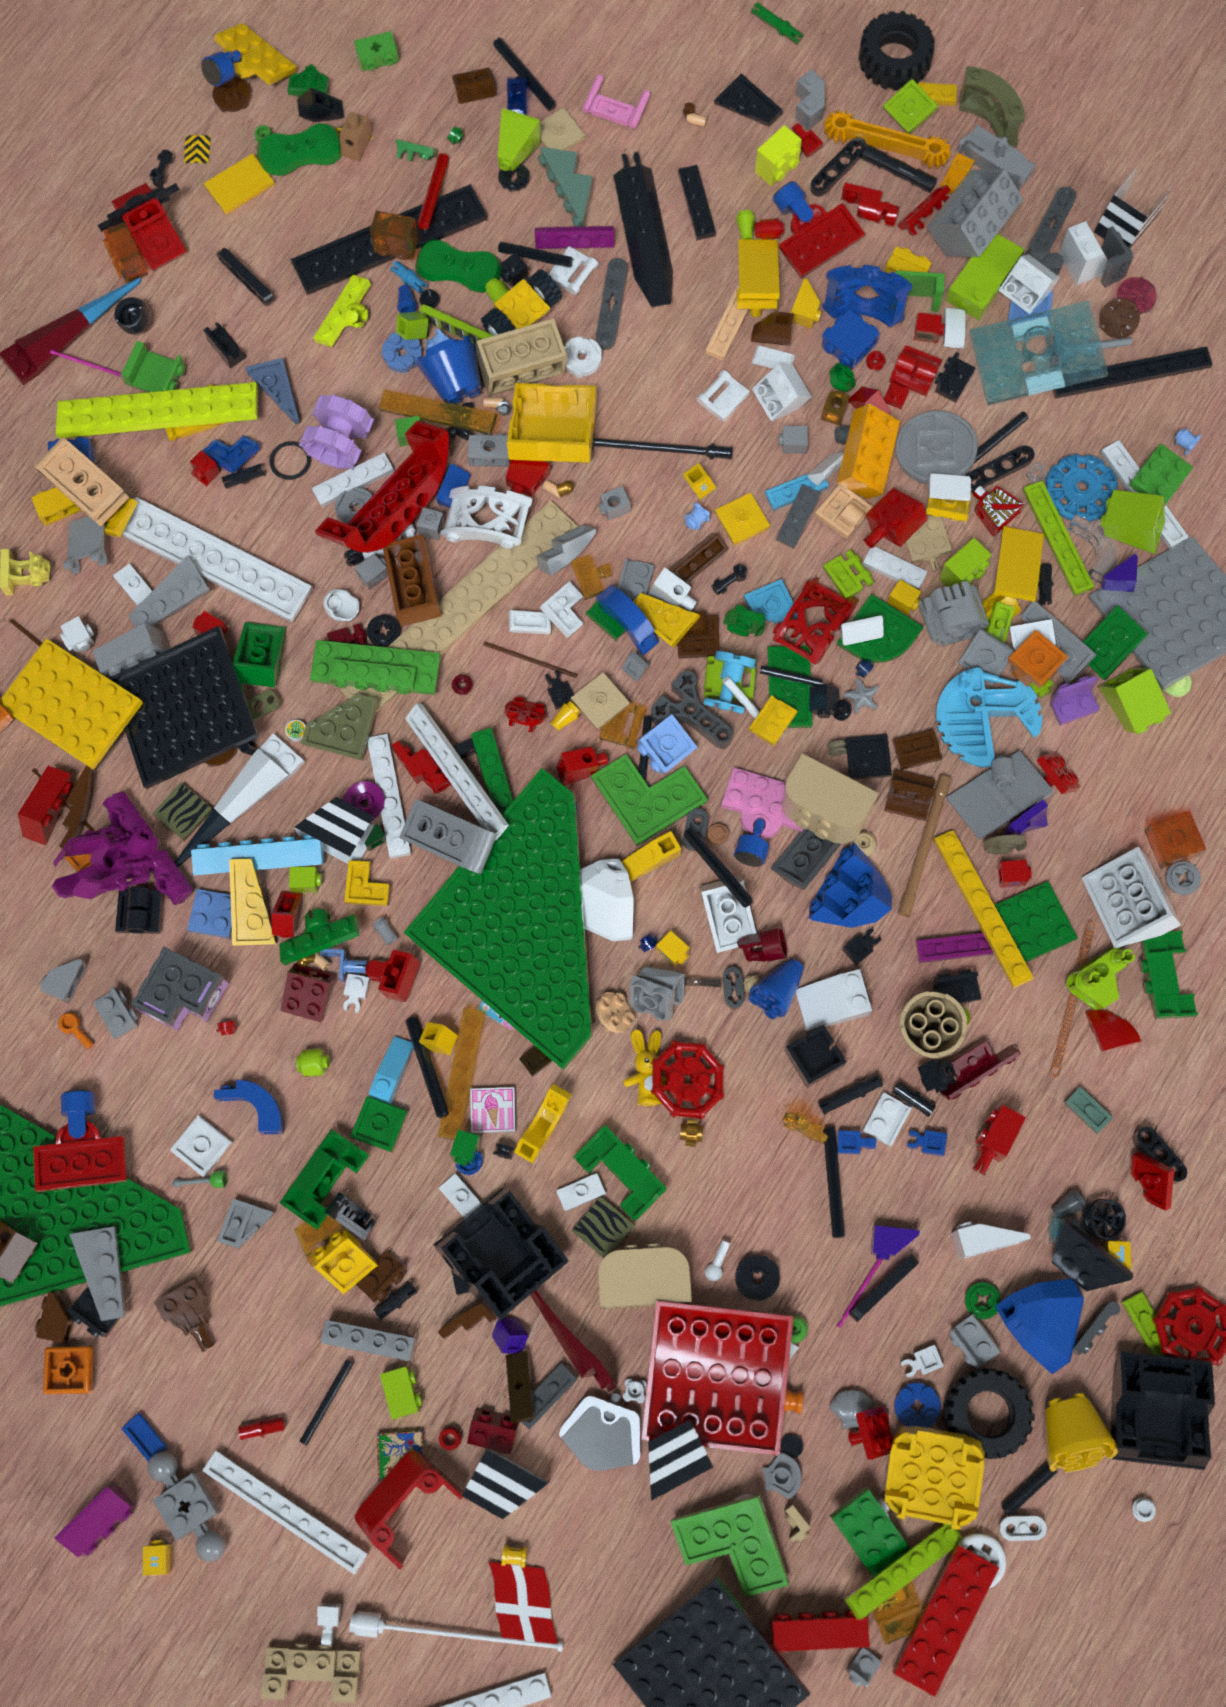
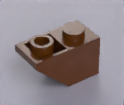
M773 312L753 326L751 342L791 345L794 313Z
M48 1292V1295L42 1301L41 1309L43 1312L41 1319H38L35 1325L36 1337L68 1344L74 1321L69 1318L70 1314L66 1310L59 1294Z

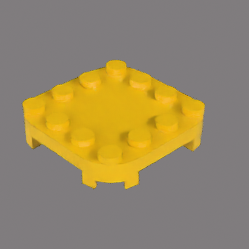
M919 1426L901 1427L892 1442L885 1490V1503L897 1514L896 1517L905 1520V1517L908 1516L950 1524L952 1529H961L962 1526L969 1524L973 1519L975 1520L978 1514L985 1468V1452L982 1448V1443L972 1437Z

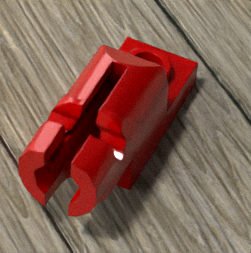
M844 183L841 200L859 204L856 217L878 224L881 220H884V225L895 226L899 206L886 201L881 202L883 191Z
M399 740L392 744L394 753L416 784L423 780L435 794L446 790L451 785L428 750L424 748L412 755L407 745L402 746Z

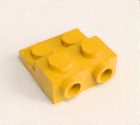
M346 1229L342 1233L336 1232L333 1234L330 1243L326 1247H318L314 1251L312 1258L314 1268L343 1294L378 1266L376 1260L361 1247V1243Z

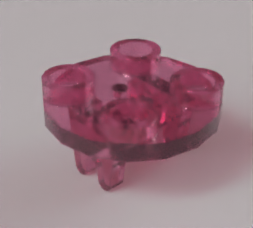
M1143 276L1132 277L1120 284L1117 290V298L1130 299L1137 305L1140 314L1152 310L1157 300V292L1154 285L1144 279Z

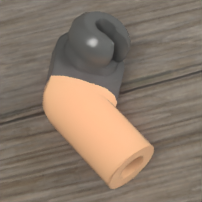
M502 397L484 398V408H495L503 416L511 412L510 405Z

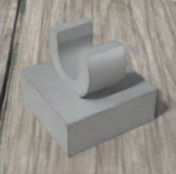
M633 652L628 656L622 669L637 682L642 679L650 662H645L641 654L637 655Z

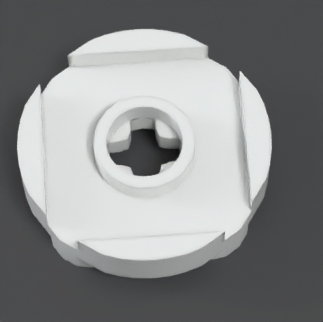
M575 337L565 344L564 348L567 354L565 369L575 377L582 378L583 376L591 375L601 366V348L595 340ZM579 353L587 355L584 360L578 359Z

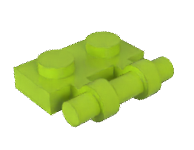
M852 550L845 553L848 558L847 561L839 555L823 565V570L840 594L847 599L863 591L864 587L861 582H865L868 587L875 583L869 569H865L859 555H855ZM854 567L859 574L855 576L850 568Z

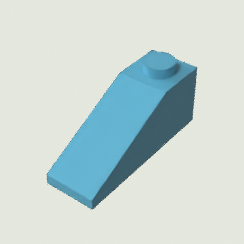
M394 1036L368 1093L370 1097L392 1105L414 1048L412 1042Z

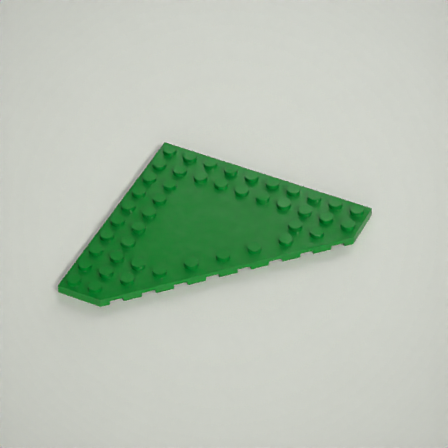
M541 768L502 814L509 826L495 840L482 873L478 874L459 866L403 933L555 1064L565 1070L592 1037L575 795Z
M0 1104V1220L37 1243L34 1253L27 1259L22 1267L21 1274L15 1278L13 1283L0 1277V1307L46 1295L48 1292L53 1293L87 1283L70 1234L116 1227L121 1273L191 1253L182 1210L128 1178L127 1182L36 1192L33 1147L56 1144V1136Z

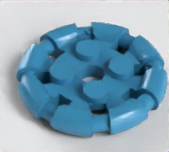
M1072 454L1061 458L1057 465H1053L1050 468L1045 479L1047 491L1056 509L1059 511V515L1074 522L1085 520V523L1102 518L1105 512H1107L1106 502L1108 497L1111 498L1113 490H1117L1118 480L1111 467L1108 468L1103 460L1089 454L1085 456ZM1079 464H1084L1085 469L1079 468ZM1065 469L1068 472L1065 474L1062 470ZM1055 484H1061V487L1055 488ZM1077 484H1085L1087 486V490H1079L1077 488ZM1102 486H1106L1108 490H1102ZM1063 499L1068 502L1066 506L1061 502ZM1098 500L1102 504L1100 507L1096 504ZM1085 508V512H1079V509Z

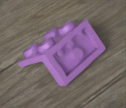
M1085 676L1080 678L1075 684L1070 685L1066 683L1058 687L1050 702V706L1059 726L1094 714L1100 710L1091 691L1098 680L1096 676L1091 678Z

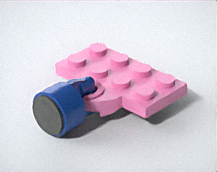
M734 767L721 808L741 813L740 823L742 830L748 833V835L739 836L734 851L735 858L742 864L759 867L765 863L770 847L764 839L770 837L772 839L778 834L782 826L803 832V829L787 818L782 810L781 801L786 783Z

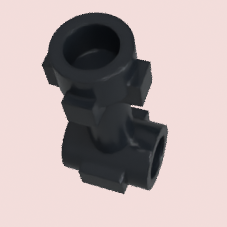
M163 149L161 154H158L157 159L160 161L158 167L152 169L149 175L156 187L165 184L164 171L166 166L173 162V154L168 150Z
M735 565L732 574L722 581L718 578L713 581L714 584L711 587L715 594L719 595L722 593L723 595L727 592L726 587L733 582H743L746 579L747 573L745 565Z

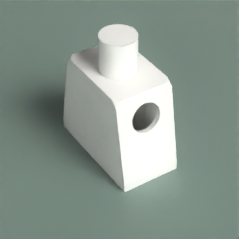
M666 568L660 573L648 593V596L673 606L679 607L681 605L690 612L697 603L696 600L687 595L691 587Z

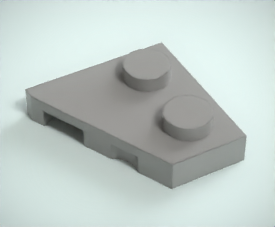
M232 1199L217 1241L240 1249L273 1217L274 1212Z

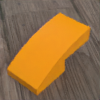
M957 153L940 187L948 185L951 190L949 193L952 194L972 169L975 160Z

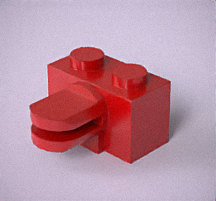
M393 949L389 961L371 960L366 966V974L372 981L380 983L378 990L386 998L406 1003L420 962L413 954Z

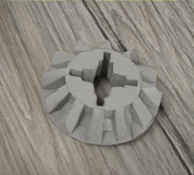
M1181 861L1174 863L1167 870L1165 879L1167 880L1168 887L1174 893L1181 894L1182 896L1192 894L1200 886V873L1189 862ZM1187 872L1186 880L1188 883L1184 882L1179 885L1180 878L1177 876H1182Z

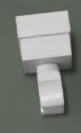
M321 1603L318 1606V1625L324 1626L321 1645L331 1646L333 1644V1626L340 1624L342 1604Z

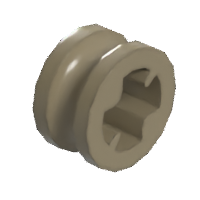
M837 740L828 743L827 748L830 749L828 752L829 756L835 757L846 754L847 748H844L846 745L845 741Z

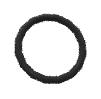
M286 441L273 449L269 465L276 476L285 480H294L303 476L308 471L311 465V456L306 455L307 463L300 473L289 476L279 473L273 464L274 456L278 450L285 446H297L304 451L298 442Z

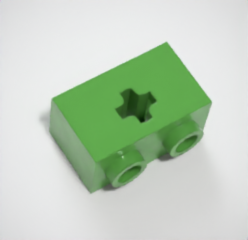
M391 31L354 40L362 71L373 70L399 62Z

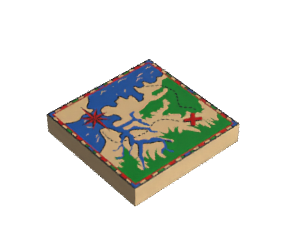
M423 1431L377 1433L378 1481H382L408 1451L417 1450L424 1455Z

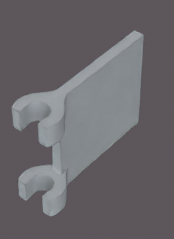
M89 516L69 522L68 558L63 564L65 570L71 569V574L80 573L78 560L88 556L91 557L93 562L98 560L99 566L107 564V556L104 551L105 523L100 527Z

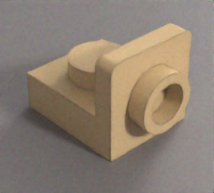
M791 1504L785 1509L788 1514L785 1516V1519L793 1529L796 1526L799 1529L789 1539L792 1543L796 1540L800 1543L809 1535L808 1530L811 1527Z

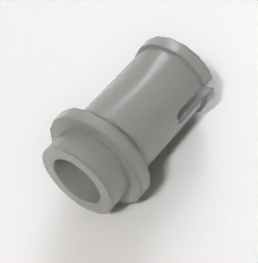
M381 917L373 923V929L378 931L388 946L395 942L398 936L395 935L388 925V919L385 920L384 917Z

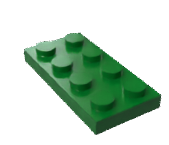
M785 646L767 647L768 667L810 676V662L808 659ZM800 646L810 652L808 646ZM768 676L769 698L773 695L777 700H781L797 710V714L788 728H812V712L809 711L811 685Z
M867 1487L863 1488L829 1515L872 1577L910 1549Z

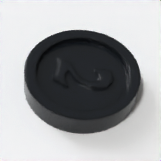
M789 1434L781 1440L780 1448L782 1453L795 1458L802 1453L803 1442L797 1435Z

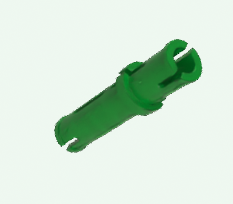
M759 2L754 4L760 11L752 8V14L776 29L781 36L785 35L795 44L801 41L795 35L802 39L803 33L792 27L789 21L782 20Z

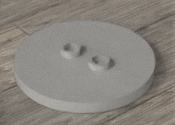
M929 411L911 418L901 428L896 439L895 452L898 464L904 473L917 482L928 484L931 473L964 476L976 460L978 443L973 428L960 416L946 411Z

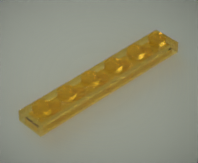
M384 390L378 407L382 412L406 417L419 416L420 420L492 435L497 420V415L493 412Z
M463 1009L445 1098L449 1115L441 1118L438 1132L439 1138L455 1140L457 1130L463 1129L486 1014L485 1011Z

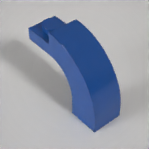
M610 585L596 597L604 613L614 618L625 629L640 654L644 656L659 643L653 633L655 630L636 604L618 588Z
M236 1080V1089H234V1086H221L220 1090H214V1099L218 1102L246 1101L253 1104L258 1113V1132L261 1135L284 1134V1121L281 1109L271 1094L261 1086L249 1081Z

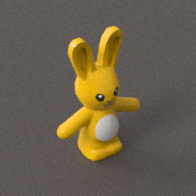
M636 1029L631 1032L630 1039L636 1053L635 1068L639 1073L624 1079L623 1085L630 1087L638 1083L637 1106H659L662 1103L654 1094H651L653 1069L651 1062L652 1059L658 1057L661 1033L660 1031H653L650 1034L646 1051L643 1035L640 1030ZM661 1076L662 1086L665 1085L666 1078L663 1076Z

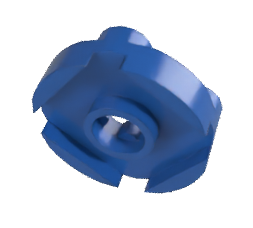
M922 1383L906 1385L899 1391L894 1400L895 1415L906 1427L919 1426L929 1428L937 1421L940 1414L941 1405L939 1397L933 1388ZM915 1400H919V1403L923 1404L920 1413H916L915 1409H911V1405L915 1404Z

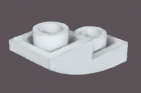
M945 308L944 346L964 348L965 310Z

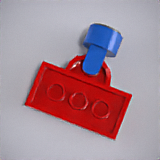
M791 181L782 186L773 196V202L783 215L790 212L793 215L790 222L793 235L780 243L778 248L802 279L864 238L865 232L843 203L826 213L821 206L815 203L814 205H808L805 201L806 194L796 181Z
M85 1089L64 1092L60 1096L61 1115L68 1117V1123L60 1127L56 1136V1144L33 1147L35 1191L43 1192L127 1182L125 1138L123 1136L102 1138L96 1126L86 1121V1116L95 1113L94 1093Z

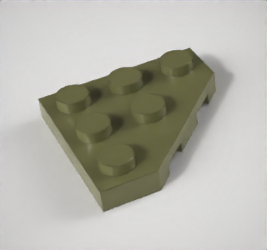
M360 694L354 695L343 704L337 705L319 718L308 722L301 744L362 761L379 700Z

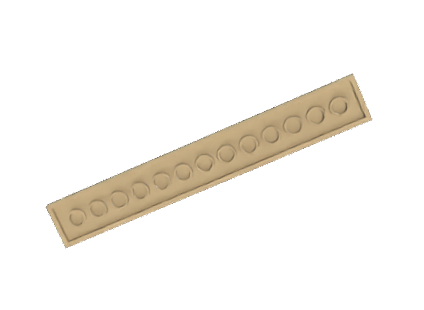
M550 501L524 524L520 545L512 549L502 546L498 547L439 600L441 617L412 624L387 648L434 652L442 655L539 568L536 556L553 548L552 539L578 526ZM346 686V688L340 689L341 693L348 700L356 694L378 699L379 702L375 715L399 694L391 690L379 692L372 688L359 690L353 686Z

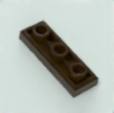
M522 1351L506 1355L511 1422L518 1423L535 1419L530 1354L528 1351Z

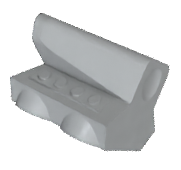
M644 966L638 976L633 975L629 985L630 1006L639 1013H651L660 1021L672 1019L673 1005L678 1006L684 1000V974L681 972Z

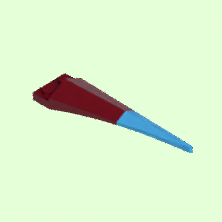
M137 278L15 340L13 345L0 352V359L22 385L39 376L58 357V355L51 354V350L61 353L103 313L139 285L141 278Z

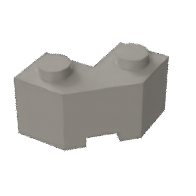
M812 69L797 80L796 95L801 101L796 106L795 119L808 131L822 120L824 111L825 81Z

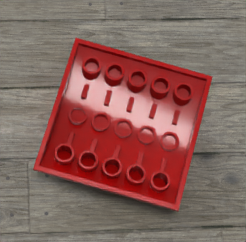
M656 1300L642 1440L652 1441L690 1420L703 1447L779 1456L794 1316Z

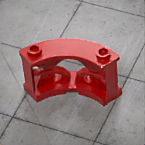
M817 577L812 581L807 580L802 593L792 605L783 622H778L773 630L775 634L773 640L805 657L815 665L822 660L834 639L832 633L838 629L840 630L841 624L846 623L850 619L859 600L853 597L847 599L818 583L819 578ZM812 607H824V616L830 625L827 623H816L808 629L805 610ZM831 608L830 612H835L836 614L829 613L828 609ZM797 613V620H792ZM790 628L795 631L791 638L797 637L800 633L802 635L795 644L784 638V634ZM816 630H821L823 634L817 635ZM804 641L813 653L800 647Z

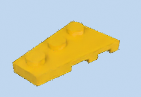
M640 593L633 601L649 620L655 630L654 632L673 648L700 617L697 613L673 606L643 593Z

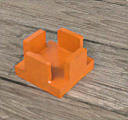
M1035 630L1007 661L1015 667L1012 675L1026 687H1029L1033 682L1040 688L1041 686L1044 687L1057 673L1068 656L1040 632Z

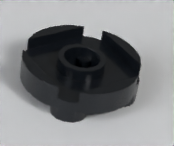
M755 1255L745 1258L736 1270L735 1283L737 1289L749 1300L762 1301L770 1298L777 1291L780 1284L777 1265L766 1256ZM761 1272L763 1274L761 1277L763 1283L757 1282L754 1284L752 1282L754 1278L751 1275Z

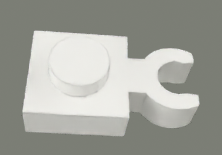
M348 973L343 995L348 996L349 999L343 1005L344 1011L348 1012L349 1005L355 1004V1013L359 1014L361 1010L359 999L366 1000L370 982L369 977Z
M935 1345L913 1353L914 1361L907 1359L900 1363L901 1366L905 1364L911 1366V1372L905 1374V1377L914 1376L918 1369L924 1375L944 1367Z

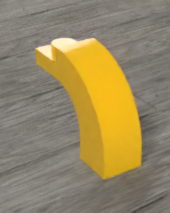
M555 1084L551 1085L534 1120L520 1138L514 1151L515 1154L532 1164L535 1162L562 1119L572 1094Z

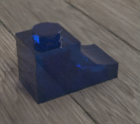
M508 76L507 109L527 115L528 76Z

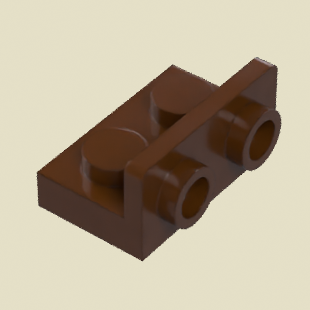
M489 67L452 75L459 104L496 96L494 80Z
M385 1251L376 1261L378 1266L355 1284L374 1303L378 1300L382 1302L390 1293L388 1289L392 1284H399L405 1277L404 1272L406 1269L388 1251Z

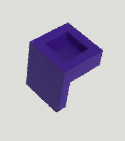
M518 1318L498 1319L492 1333V1338L502 1354L522 1352L529 1336Z

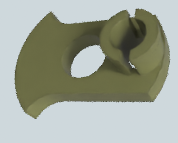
M271 689L247 700L254 722L281 707L282 698ZM258 701L264 703V707L260 712H256L254 708Z

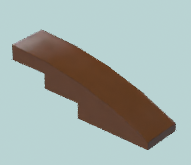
M87 765L65 801L71 809L62 823L68 831L59 845L61 849H63L70 838L81 835L88 816L93 792L94 772Z
M478 1304L456 1317L439 1330L438 1333L446 1340L461 1326L469 1332L483 1318H486L490 1323H493L497 1318L482 1304Z

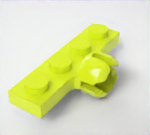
M352 275L314 335L313 339L316 343L332 348L346 326L360 328L365 325L362 322H358V320L366 322L368 310L359 303L371 286L368 279Z

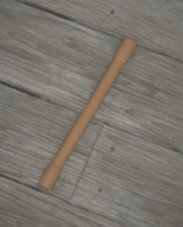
M945 775L939 776L934 792L935 796L907 888L898 910V914L905 917H910L915 895L944 799L947 796L952 780Z

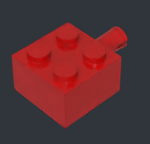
M892 488L866 514L872 532L863 540L870 548H874L882 538L901 547L928 520L923 503Z
M1001 1105L998 1109L994 1108L985 1121L988 1124L987 1128L984 1127L975 1140L978 1143L975 1150L981 1153L972 1169L977 1172L981 1165H983L979 1173L986 1175L993 1159L1000 1162L1006 1158L1026 1117L1004 1105Z

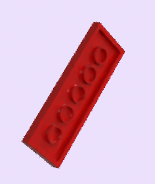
M956 1544L892 1671L894 1675L930 1695L936 1696L999 1570L997 1565Z

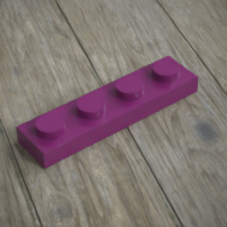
M614 226L535 227V249H562L569 246L571 248H613Z
M983 933L916 941L919 963L994 955Z

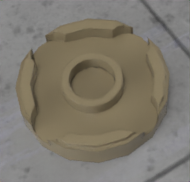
M1003 835L989 838L983 843L984 851L990 854H1009L1015 848L1017 851H1021L1027 847V838L1021 835Z

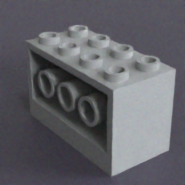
M1005 169L970 170L928 224L927 228L945 256L980 257L1022 202L1023 198Z

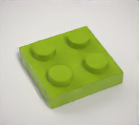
M911 79L883 105V109L907 134H911L938 109V105Z

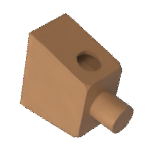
M349 112L340 131L341 155L343 157L360 162L373 133L368 117L354 112Z

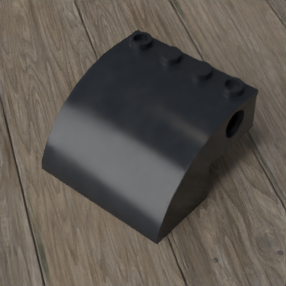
M500 1188L433 1244L464 1286L499 1320H502L569 1262L545 1227L535 1224L513 1193L503 1188Z
M1120 1351L1115 1370L1111 1405V1436L1115 1441L1118 1453L1112 1460L1205 1470L1211 1459L1208 1416L1215 1406L1212 1362Z

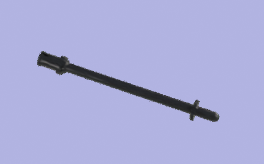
M594 433L591 449L593 451L594 446L697 454L706 455L709 457V460L714 458L732 460L733 446H715V443H711L707 447L599 439L595 438Z

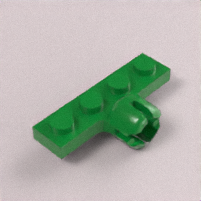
M314 908L313 918L311 910H309L305 915L304 934L279 944L280 962L285 966L358 937V918L353 914L331 923L330 914L325 909Z

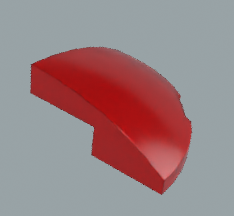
M1104 1010L1085 1012L1101 1052L1141 1042L1139 1034L1127 1020H1123L1112 1012Z

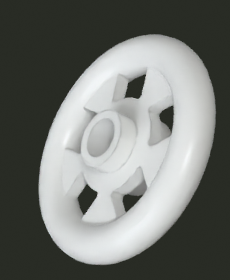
M976 1533L964 1537L958 1542L959 1545L964 1548L972 1545L975 1549L972 1551L973 1553L989 1562L991 1560L997 1562L999 1570L990 1588L994 1587L1001 1580L1006 1569V1556L1002 1546L997 1540L986 1534ZM984 1544L991 1548L989 1554L981 1550Z

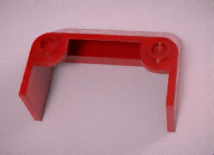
M417 1450L408 1451L357 1509L355 1514L357 1525L370 1542L400 1570L403 1568L405 1560L390 1547L394 1540V1532L385 1523L416 1486L426 1494H433L444 1485L459 1500L463 1498L462 1494L464 1492Z

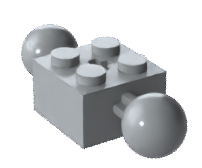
M165 1451L154 1454L148 1463L149 1475L158 1482H164L168 1490L152 1501L176 1541L194 1532L198 1539L196 1542L198 1557L205 1562L217 1561L224 1554L226 1543L220 1533L209 1531L205 1523L220 1514V1509L198 1473H192L179 1481L176 1476L178 1463L174 1455ZM184 1502H190L189 1512L187 1510L184 1511Z

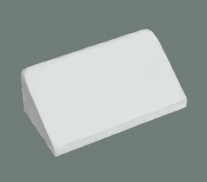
M844 452L829 455L807 477L817 486L820 485L841 466Z
M931 473L928 481L929 498L970 501V476Z
M881 615L843 623L840 628L843 645L882 638L884 634L883 617Z

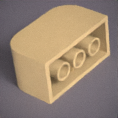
M802 753L786 781L781 806L786 817L795 822L798 827L814 832L821 839H827L833 843L846 844L855 840L860 834L874 809L879 793Z
M648 1244L647 1249H638V1245L624 1246V1250L609 1253L600 1263L598 1277L601 1310L656 1306V1300L691 1304L692 1302L689 1264L685 1256L674 1248H661L660 1244Z

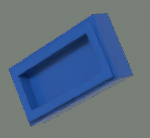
M141 1413L135 1415L121 1428L148 1462L154 1454L166 1451L169 1448Z

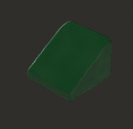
M378 823L375 824L365 841L368 851L386 842V837Z

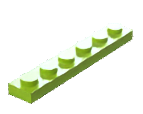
M1043 480L1024 487L1022 491L1073 596L1075 597L1093 590L1094 584Z
M942 1524L846 1597L845 1601L857 1620L863 1619L955 1548L956 1544L963 1539L958 1530L952 1529L950 1524Z

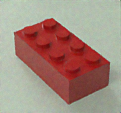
M846 1609L845 1614H838L836 1610L822 1611V1615H814L812 1611L798 1612V1616L791 1617L789 1613H775V1618H770L771 1643L778 1652L870 1647L868 1617L865 1616L863 1619L857 1620L851 1609Z

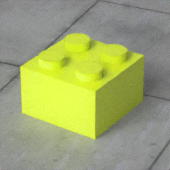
M782 126L757 149L755 172L771 186L777 181H782L786 173L790 169H795L800 162L799 156L802 139L787 126Z

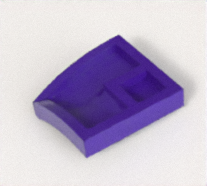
M1042 799L1012 822L1004 835H1021L1034 829L1045 828L1048 826L1046 813L1049 805Z

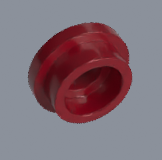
M466 675L456 676L451 684L453 691L458 695L468 694L473 686L472 680ZM460 683L466 684L465 688H459L458 686Z

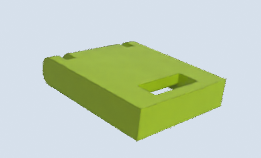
M708 656L707 663L709 664L706 665L704 690L712 692H704L703 697L719 700L723 686V679L720 676L724 662L715 660L714 656ZM752 658L756 660L755 669L744 667V673H751L750 688L742 687V679L741 683L736 682L738 688L750 701H754L757 669L756 658ZM733 695L732 700H738V699Z

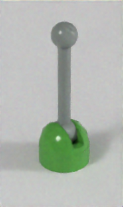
M217 1170L210 1175V1178L182 1181L174 1179L172 1184L178 1188L181 1185L210 1183L214 1188H225L227 1176L225 1170Z

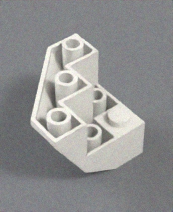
M619 859L599 860L581 869L585 929L610 941L632 940L633 893L628 872Z

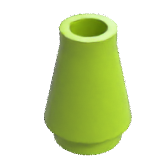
M739 211L736 222L741 239L753 240L755 222L753 211Z

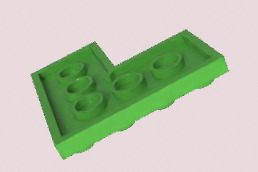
M627 754L591 775L592 781L636 846H639L687 816L691 810L699 808L708 802V799L685 766L650 788Z
M759 1494L671 1519V1525L685 1565L730 1554L744 1597L789 1585L790 1581Z

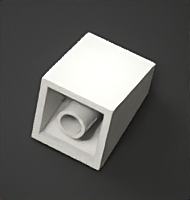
M1082 222L1067 229L1059 254L1063 257V263L1076 286L1103 276L1108 260L1087 222Z

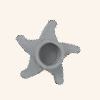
M857 678L855 680L856 690L844 693L843 698L853 700L854 714H858V710L865 706L876 710L878 705L873 703L871 697L877 692L878 686L865 688L863 683Z

